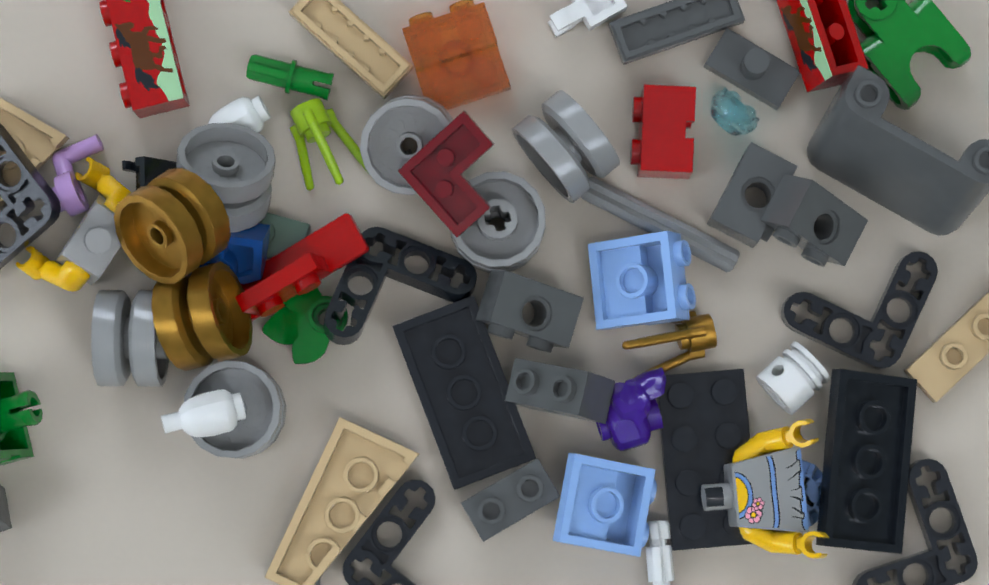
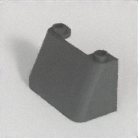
M858 65L838 89L809 141L807 157L810 163L817 170L931 234L941 236L956 231L989 193V139L978 140L970 144L963 152L959 161L882 119L881 116L890 99L889 88L878 75Z

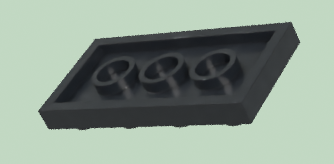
M474 295L392 326L454 490L536 459L516 404L505 401L508 383L485 323L476 320L479 307Z
M744 369L666 375L665 392L657 400L663 422V428L660 429L672 551L752 544L743 539L739 527L729 526L727 509L704 511L701 499L702 484L725 483L724 464L732 463L735 450L750 439Z
M832 369L817 531L826 533L829 538L816 537V545L902 554L917 379L847 369Z

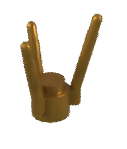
M690 311V320L671 322L682 323L675 325V331L624 341L622 348L628 350L677 341L680 350L688 349V351L646 370L649 371L661 367L664 372H667L690 360L704 358L706 349L716 348L717 338L710 314L697 316L695 311Z

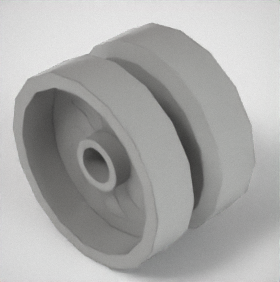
M560 90L542 104L543 116L548 125L540 118L528 115L512 128V132L525 154L539 172L566 200L574 203L590 190L589 178L585 170L593 176L604 178L620 165V159L607 137L593 119L571 96Z
M408 94L390 99L370 116L362 131L360 153L365 169L378 185L393 193L417 194L398 170L454 119L443 105L426 96ZM410 137L416 140L418 144L416 152L412 153L411 149L406 152L403 150L401 144L405 138Z
M211 123L193 129L182 138L177 150L176 167L196 173L213 188L227 212L231 233L252 228L266 217L271 202V182L274 177L275 155L273 147L264 136L249 127L233 123Z
M486 172L470 179L471 185L487 201L491 208L459 237H456L451 232V238L458 254L464 260L471 263L474 268L490 273L491 270L511 272L526 265L538 252L546 227L545 207L537 190L524 178L508 172ZM496 217L505 221L504 230L496 231L494 225H489V222Z
M99 290L97 293L92 316L91 351L94 377L98 386H124L130 373H132L133 379L138 386L163 387L166 381L169 358L159 342L153 322L151 306L153 290H139L132 301V305L128 295L123 290Z
M226 360L208 366L193 378L184 395V402L196 395L215 390H227L231 394L240 392L246 414V419L238 420L237 426L230 432L209 437L191 436L200 448L218 457L244 459L262 453L277 440L285 425L286 403L281 387L269 373L247 362Z

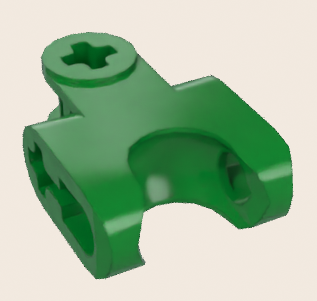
M848 0L847 2L853 22L866 37L860 44L869 67L867 70L885 81L889 88L890 100L900 109L909 110L918 102L921 95V88L914 80L910 71V61L914 53L926 52L932 54L945 67L951 69L962 67L971 58V49L966 41L932 0H913L909 4L905 0H878L879 4L871 9L865 5L867 0Z

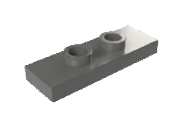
M672 0L609 22V28L621 61L625 65L720 32L726 28L743 24L745 18L738 0Z

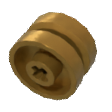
M183 168L169 169L154 178L148 185L140 187L127 195L117 204L114 215L116 234L127 256L147 277L162 284L177 283L200 265L205 264L227 248L231 236L229 217L221 199L213 188L200 176Z
M221 261L196 268L191 275L188 274L175 284H162L157 281L153 288L151 306L153 322L159 342L170 361L176 368L183 371L204 367L212 363L214 359L222 362L247 354L251 347L253 333L251 314L243 313L235 299L244 290L232 269Z

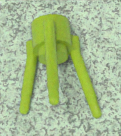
M315 98L297 105L290 111L294 125L290 127V131L296 142L302 175L307 190H313L314 183L305 138L308 143H317L335 183L341 185L344 181L325 137L331 134L329 127L334 130L365 169L360 148L340 124L333 108L326 110L322 100Z

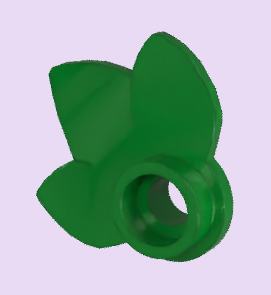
M318 288L303 295L297 294L284 302V308L276 312L262 328L263 333L276 343L293 345L292 357L295 364H308L318 360L325 354L330 342L325 335L324 325L319 322V317L327 310L333 296H322ZM347 309L343 318L336 320L338 330L344 331L347 327Z

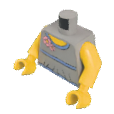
M90 157L85 159L89 162L87 173L82 175L76 172L75 177L78 181L97 190L99 195L55 261L48 259L33 246H28L25 250L31 254L29 260L24 264L16 262V266L32 279L39 280L42 278L62 289L73 292L80 290L86 282L90 285L95 283L121 247L116 234L114 215L117 204L132 193L110 175L108 167Z
M803 419L793 423L790 428L784 426L757 433L736 449L733 455V462L723 466L725 483L702 484L701 499L704 511L727 509L729 526L739 527L743 539L770 553L799 555L803 552L809 558L822 559L827 557L828 554L816 553L812 549V542L816 537L829 538V536L824 532L809 531L801 447L813 445L819 440V438L805 440L800 433L803 425L814 423L812 419Z

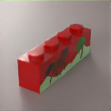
M164 0L100 1L99 5L106 27H113L116 40L109 43L112 59L116 68L122 66L126 81L119 84L125 108L132 107L133 112L139 118H144L190 106Z
M776 0L807 93L842 85L858 65L865 69L869 68L846 0Z

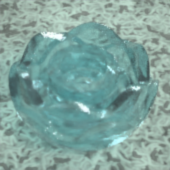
M725 87L712 97L711 116L726 132L733 136H740L751 133L757 127V122L760 119L756 117V110L752 106L744 105L737 92L728 91Z

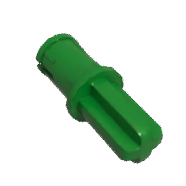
M254 54L249 59L246 76L253 81L284 88L287 94L292 90L328 100L331 89L314 85V81L332 85L334 73H326L297 65V60L287 63Z

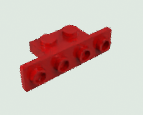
M345 213L267 260L261 280L241 284L244 292L237 295L235 299L243 313L251 314L252 321L260 316H269L282 309L285 305L284 302L297 294L303 295L316 289L321 285L323 278L367 253L369 246L352 215Z

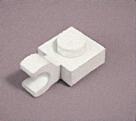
M571 0L572 4L550 15L551 20L548 21V25L556 37L566 33L581 21L591 31L626 11L627 4L624 0Z

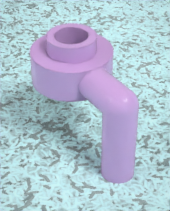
M97 134L63 148L52 156L57 176L54 177L55 187L51 189L60 201V212L66 210L71 217L89 210L86 194L80 181L75 177L72 163L104 150Z

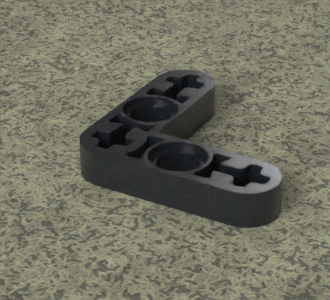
M0 124V151H6V154L0 156V196L7 206L0 211V226L3 223L10 224L16 232V239L10 247H6L0 242V269L53 225L59 218L61 211L57 195L2 124ZM10 161L16 163L21 170L20 181L15 186L7 184L3 178V168ZM43 200L45 205L41 208V212L44 216H33L26 221L20 218V216H27L34 210L35 204L33 201Z
M381 227L368 228L362 232L367 245L373 247L376 242H381L383 244V251H380L377 256H372L369 254V247L367 253L346 265L325 313L324 332L328 339L335 344L348 345L357 341L364 330L386 277L447 301L457 302L473 294L477 281L476 269L471 263L462 258ZM396 248L401 250L397 266L391 264ZM410 256H421L428 262L429 268L424 273L414 274L405 267V260ZM436 264H439L442 268L437 281L431 280L434 276ZM456 273L463 275V283H460L458 288L450 286V278H453ZM362 276L369 279L373 288L365 295H357L348 288V282L354 277ZM348 303L354 307L350 322L352 326H347L344 331L337 329L336 320L343 318Z
M920 251L911 252L901 258L889 279L871 321L807 292L795 293L786 299L781 309L782 321L790 330L867 367L877 370L888 368L894 365L901 357L936 281L938 273L937 264L930 255ZM919 261L923 264L921 271L927 275L926 279L920 278L912 286L910 292L919 293L916 299L909 292L896 290L895 287L897 283L902 288L907 286L911 273L906 270V265L912 266ZM892 299H902L908 304L910 314L905 322H894L887 315V305ZM805 301L809 304L807 311L817 317L822 316L823 309L828 311L829 315L821 323L820 334L813 331L818 323L811 319H804L801 323H797L795 321L796 313L790 310L791 306H798ZM844 319L850 323L853 333L848 342L838 343L832 339L829 328L833 320ZM880 322L887 329L901 331V335L899 338L895 334L889 336L885 348L891 351L890 357L884 356L877 361L873 358L875 351L870 348V343L880 342L886 332L884 329L877 328Z
M923 459L913 462L909 468L908 493L928 549L865 570L856 576L852 585H868L867 580L872 578L874 583L891 581V578L887 575V571L893 570L895 585H906L903 581V572L912 563H917L924 568L926 579L923 585H956L970 579L974 575L978 565L977 555L948 473L941 463L932 459ZM924 466L927 472L936 473L937 479L931 482V487L934 495L944 493L945 501H932L923 506L922 498L931 497L926 486H918L916 483V478L922 475L920 468ZM940 507L948 510L952 516V525L944 533H938L933 530L929 521L933 510ZM957 535L959 536L960 542H951L956 555H964L966 558V562L960 565L961 573L957 574L955 569L946 568L945 562L951 559V554L946 545L938 548L937 540H948Z
M410 480L397 490L347 556L343 564V576L349 585H375L374 582L366 577L360 581L355 580L353 577L356 570L351 566L352 562L355 559L362 562L366 558L373 562L370 570L379 578L382 576L383 570L392 575L382 585H392L395 583L416 585L391 565L435 506L436 496L433 488L428 483L422 480ZM421 487L426 491L424 500L428 504L424 510L416 507L410 513L408 518L416 520V523L410 529L402 518L390 514V510L396 505L400 512H402L409 501L404 496L405 492L408 489L415 492ZM384 522H394L401 528L402 539L394 547H385L378 541L377 530Z

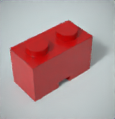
M644 84L641 97L633 96L632 122L639 123V139H631L630 165H638L637 177L689 179L692 175L694 138H685L686 129H691V124L695 122L696 87Z

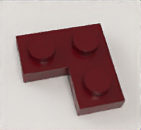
M463 111L405 163L398 172L456 237H459L491 208L487 201L463 176V173L495 144L469 114Z

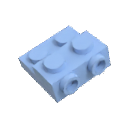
M662 231L588 244L596 330H610L638 325L651 326L690 320L689 310L695 308L696 295L693 286L690 283H686L684 266H689L691 263V250L688 242L681 240L680 233Z
M568 453L553 541L640 557L641 550L646 545L649 537L647 516L649 505L654 501L657 491V483L654 479L656 469Z

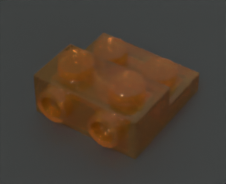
M461 0L449 6L450 13L434 18L432 12L421 13L411 17L408 20L409 26L402 28L403 37L423 96L429 97L443 105L446 110L511 90V85L497 46L498 42L484 2L475 5L473 0Z

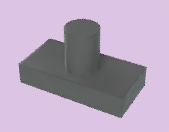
M726 28L704 65L705 69L776 111L800 73V70Z

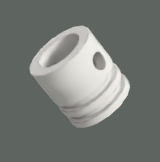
M795 341L790 345L791 350L786 349L782 352L783 358L778 356L756 376L758 383L764 391L790 415H793L815 394L813 389L819 391L823 386L821 382L827 383L831 379L821 363L805 347Z

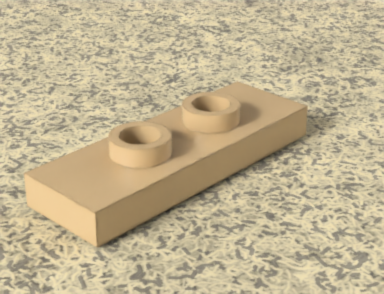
M299 0L289 11L293 19L384 100L413 70V65L340 0Z
M989 291L904 370L911 379H917V386L933 403L941 399L989 353Z

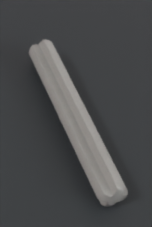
M589 177L590 190L581 196L582 199L648 233L662 231L680 233L681 240L688 242L692 255L725 272H730L736 265L740 255L738 250L595 177Z

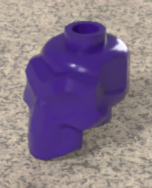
M660 367L643 372L635 378L626 380L624 383H615L606 424L596 422L602 441L610 439L612 445L617 450L626 451L647 444L651 437V431L663 428L662 417L655 399L662 396L665 392L666 375L663 368Z

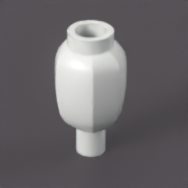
M259 96L253 99L241 97L215 112L208 124L233 123L249 127L259 133L263 129L264 122L271 119V116Z
M215 390L187 399L181 405L179 412L162 415L161 419L165 433L183 429L184 432L193 437H209L234 430L237 426V421L246 419V414L240 392L231 394L227 390Z

